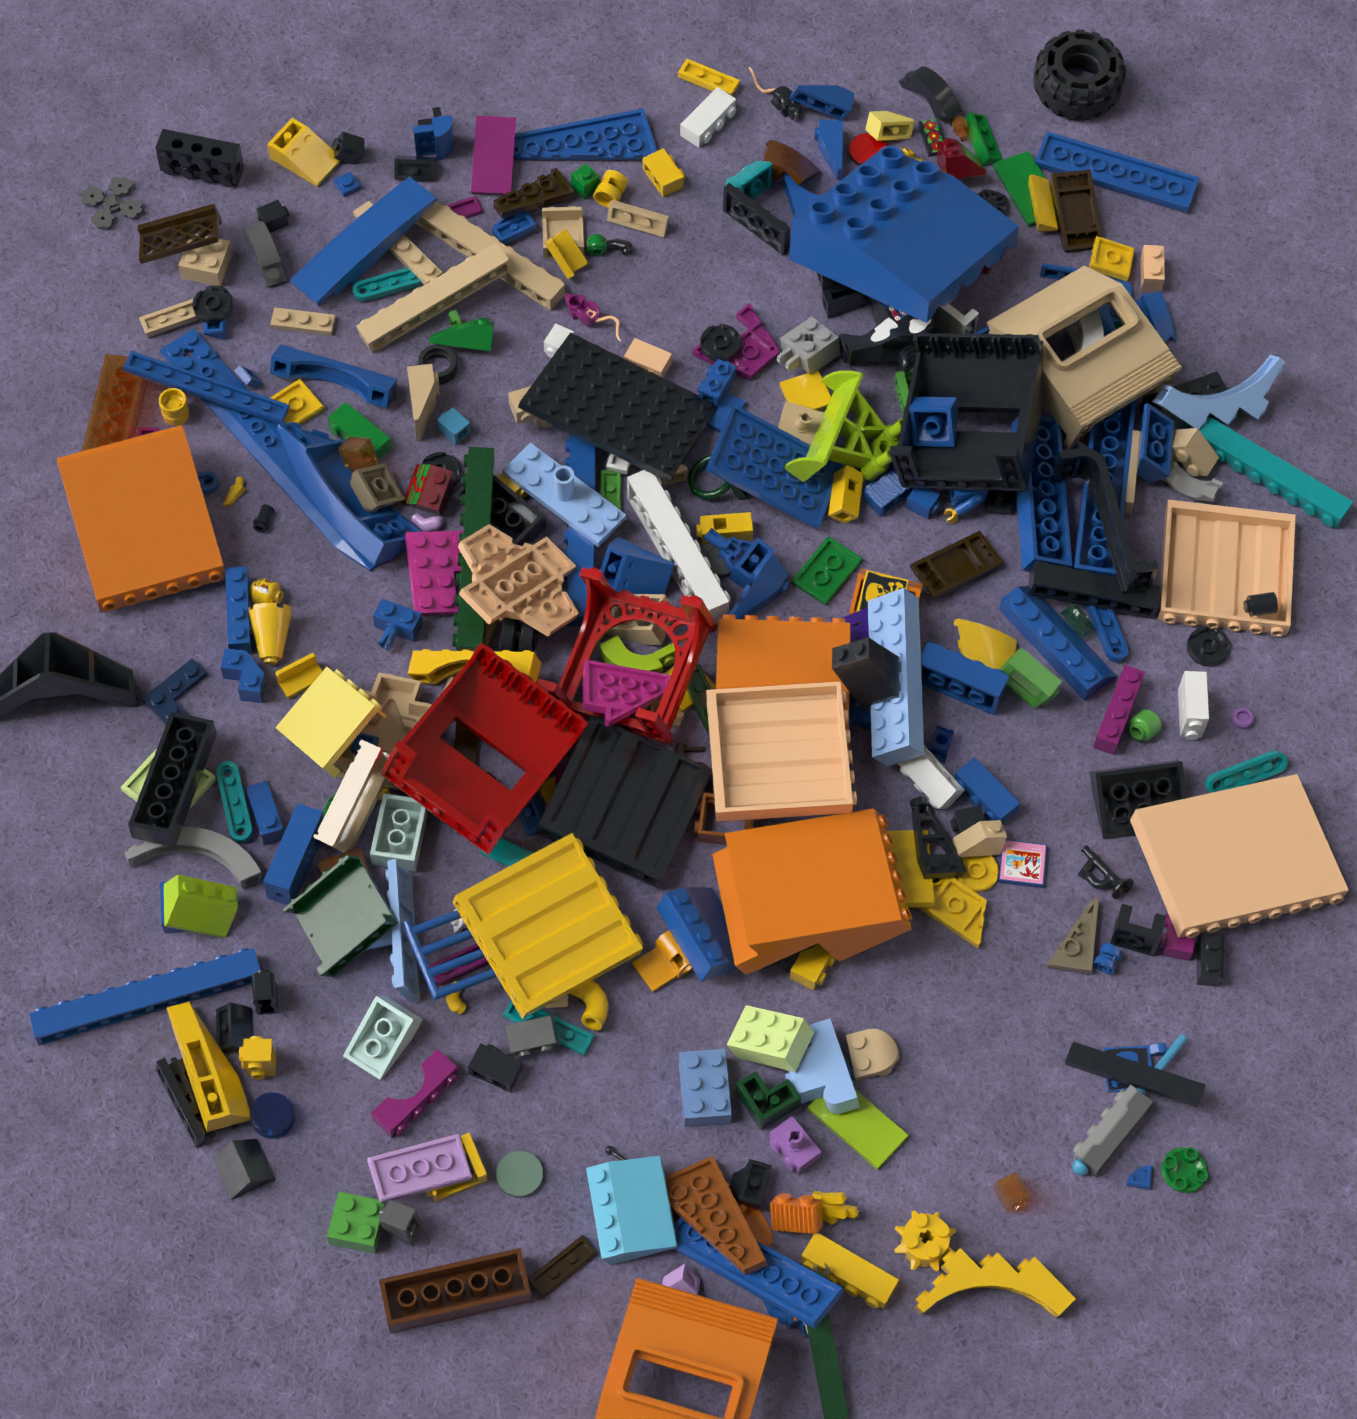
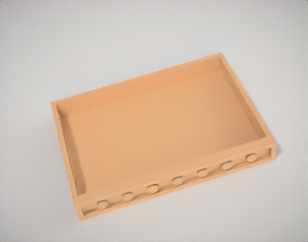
M1298 774L1136 809L1130 819L1178 938L1186 936L1187 938H1193L1203 932L1214 933L1221 928H1235L1241 923L1246 922L1253 924L1263 918H1277L1284 913L1296 914L1302 909H1317L1327 903L1335 905L1343 901L1344 896L1349 891Z

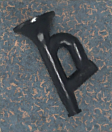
M1088 845L1081 849V852H1084L1088 860L1077 875L1086 880L1092 887L1101 890L1112 885V897L1114 899H1119L1121 895L1127 893L1134 884L1132 878L1122 879L1115 875L1089 849ZM1094 866L1104 875L1103 880H1098L1091 873Z

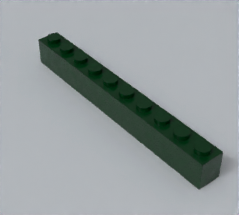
M469 447L468 454H464V467H467V474H463L462 486L466 487V494L461 496V506L465 507V512L460 514V526H464L463 533H459V543L488 524L491 525L495 462L494 448ZM458 553L457 565L461 566V573H457L456 586H460L461 591L472 583L473 572L462 553ZM456 593L455 606H459L458 614L454 613V627H457V634H453L452 647H456L457 651H475L480 643L484 644L485 620L459 593Z

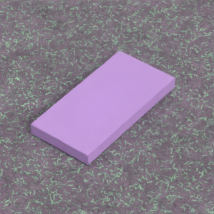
M459 1134L367 1158L380 1204L387 1203L389 1200L394 1201L472 1180V1174Z

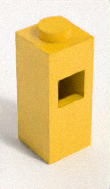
M848 465L834 472L829 517L844 524L858 518L863 473Z
M751 512L700 516V524H696V535L701 537L702 544H709L708 541L704 540V537L711 528L726 539H730L733 536L738 540L751 541L753 538Z

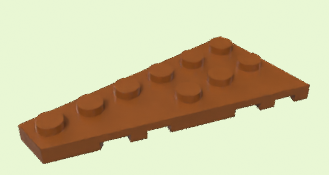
M713 1156L665 1176L671 1209L744 1275L767 1266L766 1259Z

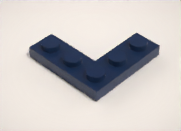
M192 658L142 698V702L166 725L171 712L188 715L175 701L206 677L207 673Z

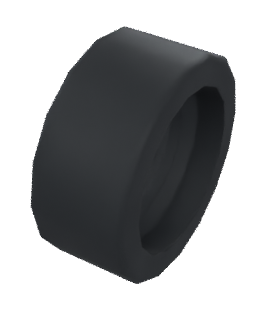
M434 344L422 350L418 357V365H426V362L433 357H444L450 362L448 369L443 372H437L439 385L446 384L455 377L457 373V357L452 349L444 345Z

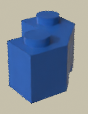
M225 648L220 667L223 679L240 681L238 692L241 701L262 703L266 688L263 671L247 651Z

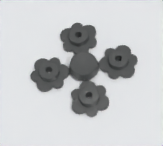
M124 176L112 178L109 190L112 191L113 195L105 199L102 195V190L96 189L94 186H89L86 191H82L81 201L84 205L90 204V206H95L97 203L103 202L105 209L95 211V215L91 217V222L96 224L97 228L111 227L112 221L115 219L111 212H115L119 208L121 209V215L127 216L130 219L142 213V203L140 200L129 198L126 202L121 203V200L117 197L121 194H128L129 189L132 188V182Z

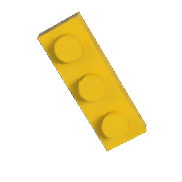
M686 59L678 71V77L712 92L718 87L731 96L734 95L740 84V80L690 59Z

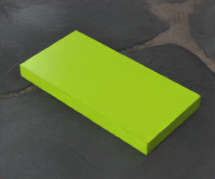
M857 1090L855 1092L860 1108L841 1114L829 1112L826 1108L824 1097L815 1099L807 1107V1110L876 1170L908 1138L906 1132Z

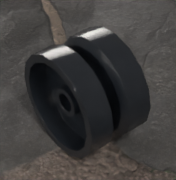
M504 618L501 652L503 650L517 652L518 645V652L524 650L535 652L538 630L523 621L521 624V620Z

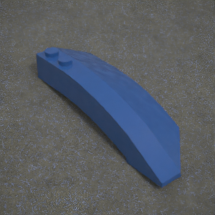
M295 422L278 424L277 429L294 469L306 491L330 524L355 550L362 553L374 565L389 562L407 550L406 532L422 531L400 514L392 505L380 508L375 513H370L362 507L350 484L352 473L362 468L348 446L349 441L342 438L341 440L330 439L329 434L315 429L312 432L301 429V424Z

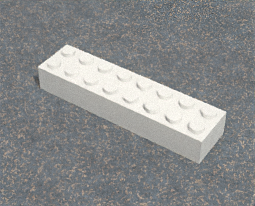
M645 470L627 477V499L661 557L675 563L672 576L683 595L688 597L695 595L702 598L718 626V619H723V615H728L730 612V596L726 590L723 591L720 587L719 577L710 570L709 560L700 553L699 543L690 536L689 526L686 523L683 524L680 519L681 514L676 506L673 507L670 494L661 487L660 477Z

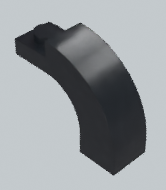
M925 66L906 73L905 77L899 81L902 88L915 90L923 95L930 104L935 118H938V120L949 121L962 111L949 85L936 72Z

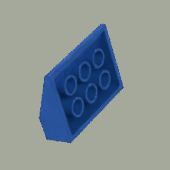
M683 887L665 893L656 908L699 980L702 982L737 970L723 905L714 890L706 887Z

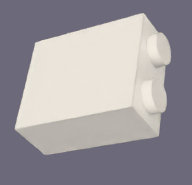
M1184 671L1178 688L1180 737H1186L1188 740L1202 738L1209 720L1207 672Z

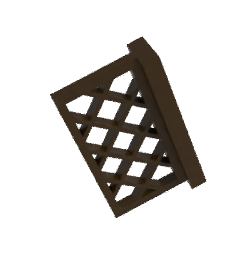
M215 203L138 225L137 230L140 234V263L143 264L219 242V225L222 224V218Z

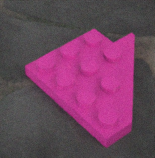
M585 660L583 664V710L605 714V727H609L636 713L638 708L644 709L661 700L670 675Z

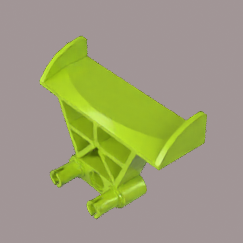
M851 370L837 371L823 377L822 383L834 392L806 457L794 459L785 465V470L802 482H805L824 467L828 460L861 468V473L864 474L863 477L869 481H873L888 469L889 464L892 463L889 453L890 447L897 446L903 418H900L893 425L885 426L858 390L864 375L863 373ZM849 409L856 416L854 422L846 418ZM839 434L846 438L843 448L834 446ZM866 439H873L870 444V447L868 446Z

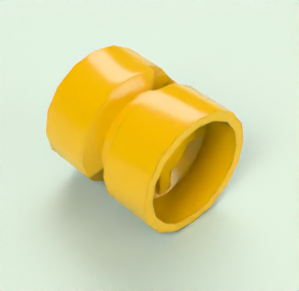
M607 170L593 194L595 201L599 205L608 208L612 200L619 202L621 195L628 185L627 178L618 171Z
M169 388L161 393L159 405L164 421L172 426L184 424L189 418V408L184 392L180 389Z

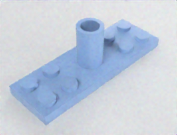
M529 443L502 470V474L597 547L626 520L625 513L574 476V471L570 467L561 466L532 443Z
M396 859L387 861L388 869H386L385 875L389 883L387 899L390 903V910L398 924L366 950L392 945L393 953L390 959L394 967V975H392L393 987L410 1002L420 1001L418 961L402 925L404 921L411 920L412 925L415 926L412 875Z

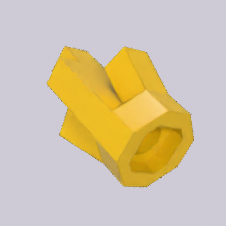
M814 1191L812 1194L814 1199L822 1200V1218L831 1225L836 1223L838 1218H855L859 1214L856 1206L844 1204L847 1199L844 1192L823 1193Z

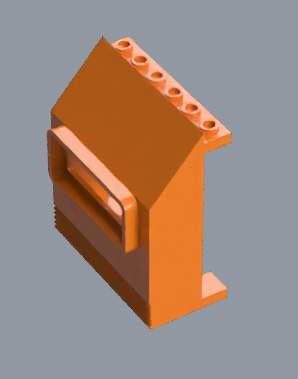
M636 1278L601 1392L595 1419H751L771 1346L774 1342L778 1318ZM643 1360L731 1386L732 1391L724 1418L629 1391L637 1361Z

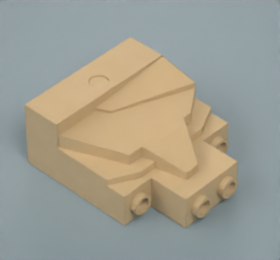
M378 673L372 692L363 691L370 696L368 701H371L373 698L383 706L380 711L387 717L383 718L380 714L376 713L361 732L379 737L377 747L390 755L396 743L405 738L432 705L419 702L421 697V681L398 677L392 674ZM353 742L333 764L340 770L336 777L344 778L351 762L354 763L355 761L354 756H357V754L351 753ZM387 780L384 786L388 788L401 790L393 783H391L389 780Z

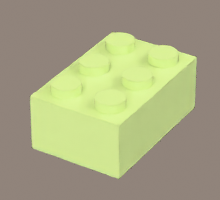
M746 1005L727 1045L737 1058L796 1072L814 1031L804 1018Z

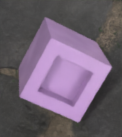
M683 1264L664 1276L662 1285L698 1295L700 1278L686 1264Z

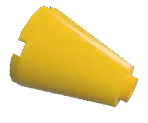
M261 603L253 605V609L249 607V617L259 657L266 665H275L278 661L282 660L292 616V607L283 604V608L277 607V603Z

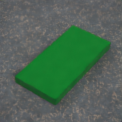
M1026 151L993 163V169L1029 228L1036 225L1028 185L1029 176L1045 177L1038 165L1034 164L1035 160L1031 153Z

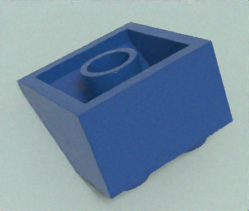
M915 397L909 407L913 446L954 447L958 423L957 398Z

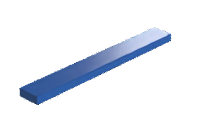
M134 351L130 352L123 367V371L171 388L180 389L183 392L276 424L284 423L290 409V405Z

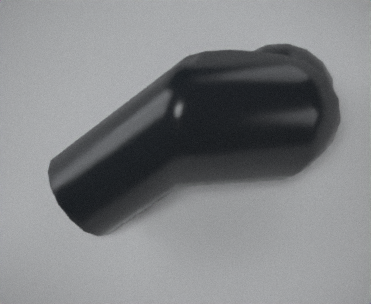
M622 239L607 241V251L621 249L623 255L632 253V244L629 241Z

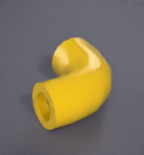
M592 980L569 994L580 998L586 1004V1009L581 1017L583 1025L591 1030L598 1031L601 1030L607 1019L609 1004L606 993L599 984Z

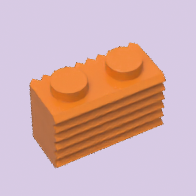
M782 1193L777 1195L770 1203L771 1227L773 1231L817 1234L823 1227L821 1199H814L812 1195H803L800 1198L791 1197V1194Z

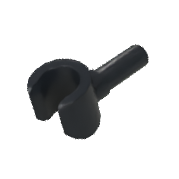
M682 742L677 743L674 748L675 753L682 754L705 751L704 747H690Z

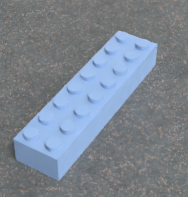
M905 588L868 601L869 638L899 656V697L871 705L872 757L886 766L924 755L919 598Z

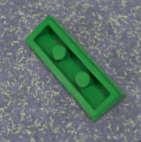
M969 112L962 121L974 152L982 166L992 165L1003 160L985 115Z

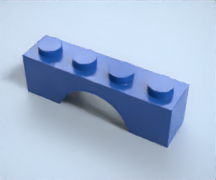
M247 566L225 568L229 649L247 651L248 654H252V633L249 617L250 578Z

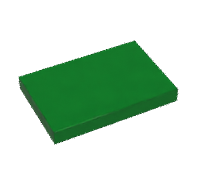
M828 536L791 580V584L826 606L862 563L863 558Z

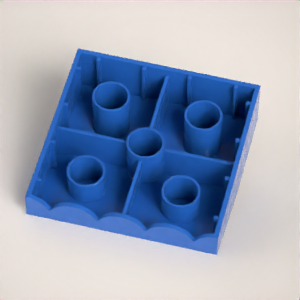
M886 146L792 218L789 260L927 323L934 315L938 304L942 306L950 304L956 297L961 285L965 287L972 285L979 277L984 266L988 268L993 267L1000 260L1006 247L1009 249L1016 247L1019 225L954 176L938 170L936 164L929 161L915 160L904 155L903 151L898 147Z

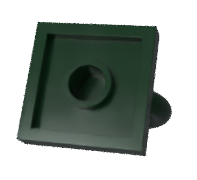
M711 455L701 458L691 468L688 484L692 493L697 497L707 500L715 499L724 495L731 488L739 500L747 499V492L727 481L713 491H704L698 487L697 475L708 464Z

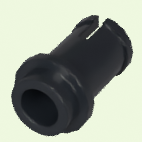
M267 504L261 506L257 519L253 521V528L256 531L264 533L269 529V521L274 513V508Z

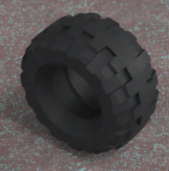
M1076 29L1075 32H1062L1058 37L1054 36L1045 43L1043 50L1041 49L1037 56L1033 75L1035 92H1037L1041 103L1046 108L1050 107L1052 113L1057 116L1061 114L1069 120L1082 118V121L1090 120L1095 115L1099 117L1108 112V109H1111L1112 106L1114 107L1122 94L1126 77V65L1123 63L1124 58L1110 39L1101 37L1097 32L1092 31L1090 33ZM1082 67L1092 71L1095 75L1087 78L1076 77L1068 73L1065 68Z

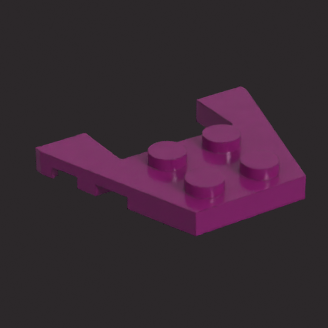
M748 303L736 313V319L746 326L748 330L740 336L741 349L739 354L728 362L736 366L737 375L751 380L774 361L780 351L768 331H765L760 318L754 313L752 305ZM700 344L693 349V356L713 365L715 364V361L708 359L702 353Z

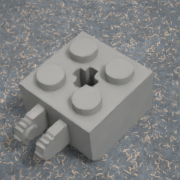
M811 316L780 338L782 353L777 356V361L780 364L786 362L785 367L789 371L800 366L809 374H814L841 354L839 337Z

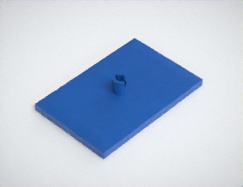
M732 404L706 471L805 524L818 529L831 497L834 472L841 469L842 463L828 460L824 467L805 482H802L785 470V465L794 459L806 457L811 445Z

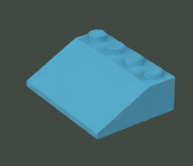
M661 1156L612 1161L586 1168L602 1260L613 1265L678 1247Z

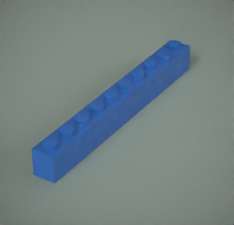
M570 434V439H566V452H570V457H565V466L570 467L574 471V476L595 491V445ZM568 525V531H564V543H568V549H564V554L576 567L570 574L563 577L564 581H567V587H563V592H567L579 614L567 626H582L587 603V586L580 577L582 567L587 569L594 567V544Z
M241 949L236 954L229 956L220 955L208 962H196L191 967L184 969L175 968L163 975H151L146 980L139 982L130 981L125 986L118 988L109 987L101 993L94 995L85 994L73 1001L64 1000L49 1008H37L34 1012L29 1013L38 1046L167 1009L170 1006L191 1002L252 984V974L260 970L255 949Z

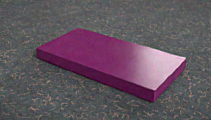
M476 115L471 194L504 195L512 191L516 117Z

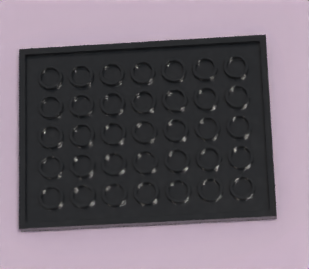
M571 332L518 405V408L668 482L672 480L717 410V406L710 400L701 399L699 395Z

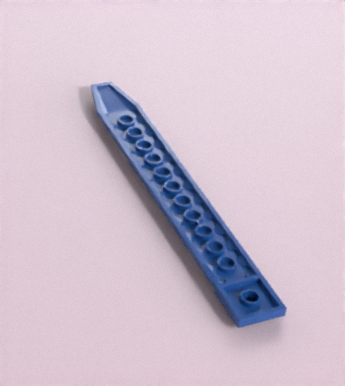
M191 329L160 350V354L169 364L248 390L194 329ZM187 351H189V352L192 351V352H193V353H192V354H193L192 357H189V356L184 357V356H185V352H187ZM200 397L335 549L368 571H372L380 565L370 563L362 553L355 550L319 510L294 469L277 429L278 424Z

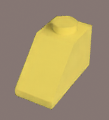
M889 111L869 112L865 130L877 141L911 139L915 120Z

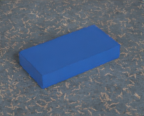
M727 393L710 419L708 428L720 433L731 405L735 404L743 409L746 401Z

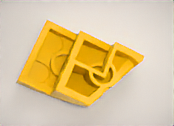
M963 619L954 620V626H958L960 639L957 641L961 654L973 661H981L985 666L993 669H1000L1006 660L1015 653L1017 640L1011 636L979 623Z

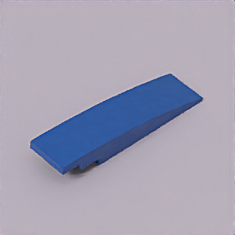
M408 177L338 234L290 282L316 305L320 306L332 293L337 296L349 283L354 285L438 199L414 179Z

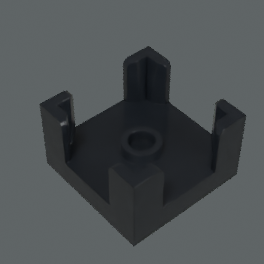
M1122 903L1118 918L1115 921L1110 944L1154 957L1161 940L1166 916L1156 913L1151 929L1132 924L1129 921L1133 907Z

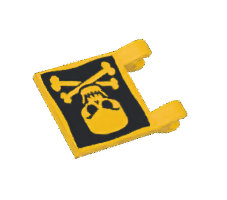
M866 570L857 611L867 608L869 600L902 588L907 589L909 580Z

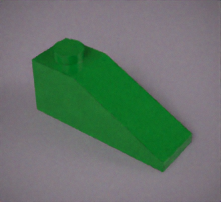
M488 318L471 320L431 334L429 343L491 351L495 322H490Z

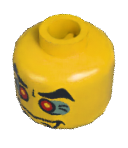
M260 578L252 583L249 596L254 604H279L283 598V591H281L278 582Z

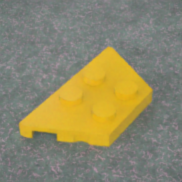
M954 877L942 878L939 882L933 883L934 907L917 908L978 949L981 943L987 900Z

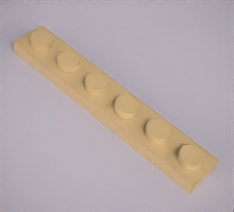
M368 201L353 211L354 216L358 218L373 204ZM405 235L389 249L424 285L429 283L434 277H439L443 274Z

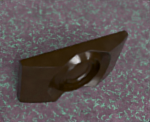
M1091 169L1052 173V200L1057 213L1058 233L1064 252L1093 249L1096 236L1103 238Z
M977 531L910 564L909 567L933 599L951 595L964 585L988 576L1001 567L1004 562L981 531Z

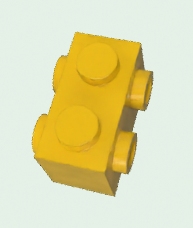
M252 1036L250 1039H244L243 1047H239V1061H241L242 1069H245L247 1076H251L252 1079L262 1080L265 1076H275L276 1051L272 1039Z

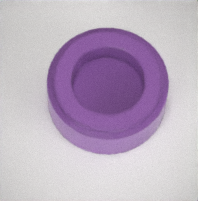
M1237 708L1232 714L1231 721L1236 728L1245 730L1253 724L1254 715L1247 708Z

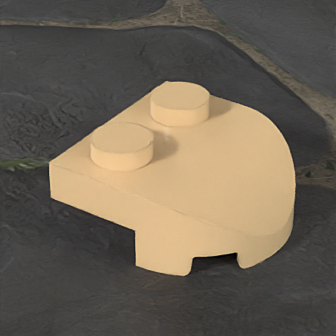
M867 1029L846 1035L856 1080L877 1075L883 1077L891 1073V1069L899 1060V1049L895 1041L887 1033L879 1029Z

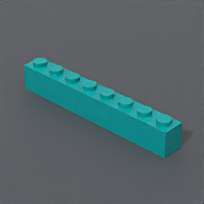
M1210 416L1207 417L1206 423L1200 427V432L1218 455L1217 461L1228 464L1237 473L1245 474L1252 482L1260 483L1272 494L1282 496L1289 504L1302 508L1307 515L1315 516L1322 520L1324 525L1337 529L1349 513L1353 501Z

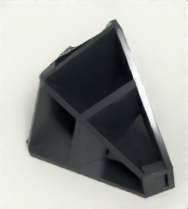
M57 632L41 633L0 673V717L29 699L81 694L128 707H138V699L142 698L141 688L136 684L133 669Z

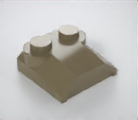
M385 463L358 469L352 473L351 487L362 507L370 513H375L380 508L405 500Z

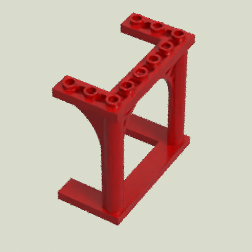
M582 567L580 577L587 586V603L579 635L559 684L537 678L536 684L544 687L549 694L557 700L563 701L569 709L580 714L584 719L589 720L591 715L605 719V714L583 710V704L574 701L583 679L584 661L591 659L600 639L612 628L630 621L653 623L662 628L670 636L674 644L675 664L656 713L638 708L635 714L637 719L626 717L613 725L622 726L629 732L671 744L674 738L671 728L709 632L715 633L717 628L713 616L710 614L703 599L698 596L691 595L688 597L682 595L680 600L681 607L677 608L669 602L661 601L659 603L645 595L638 597L627 590L616 591L611 587L601 570L594 567L590 569ZM614 606L622 609V616L618 619L611 615V610ZM627 609H629L631 612L635 611V613L633 615H628ZM605 616L610 621L607 625H603L606 622ZM669 621L673 624L672 626H667L666 622ZM679 626H688V631L680 636L674 635V631ZM684 641V647H680L679 642Z

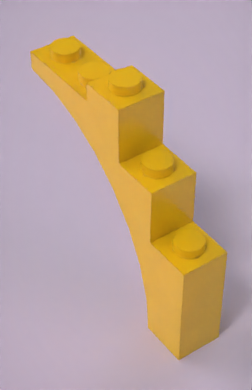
M960 1248L956 1252L951 1249L942 1258L945 1263L941 1268L947 1275L945 1276L941 1273L932 1282L935 1287L929 1293L924 1290L915 1299L918 1304L914 1309L921 1315L937 1301L951 1294L968 1289L994 1288L1023 1295L1041 1305L1056 1318L1076 1298L1036 1257L1030 1260L1025 1258L1016 1267L1019 1270L1016 1272L997 1252L993 1256L990 1254L985 1256L979 1263L982 1266L979 1268Z

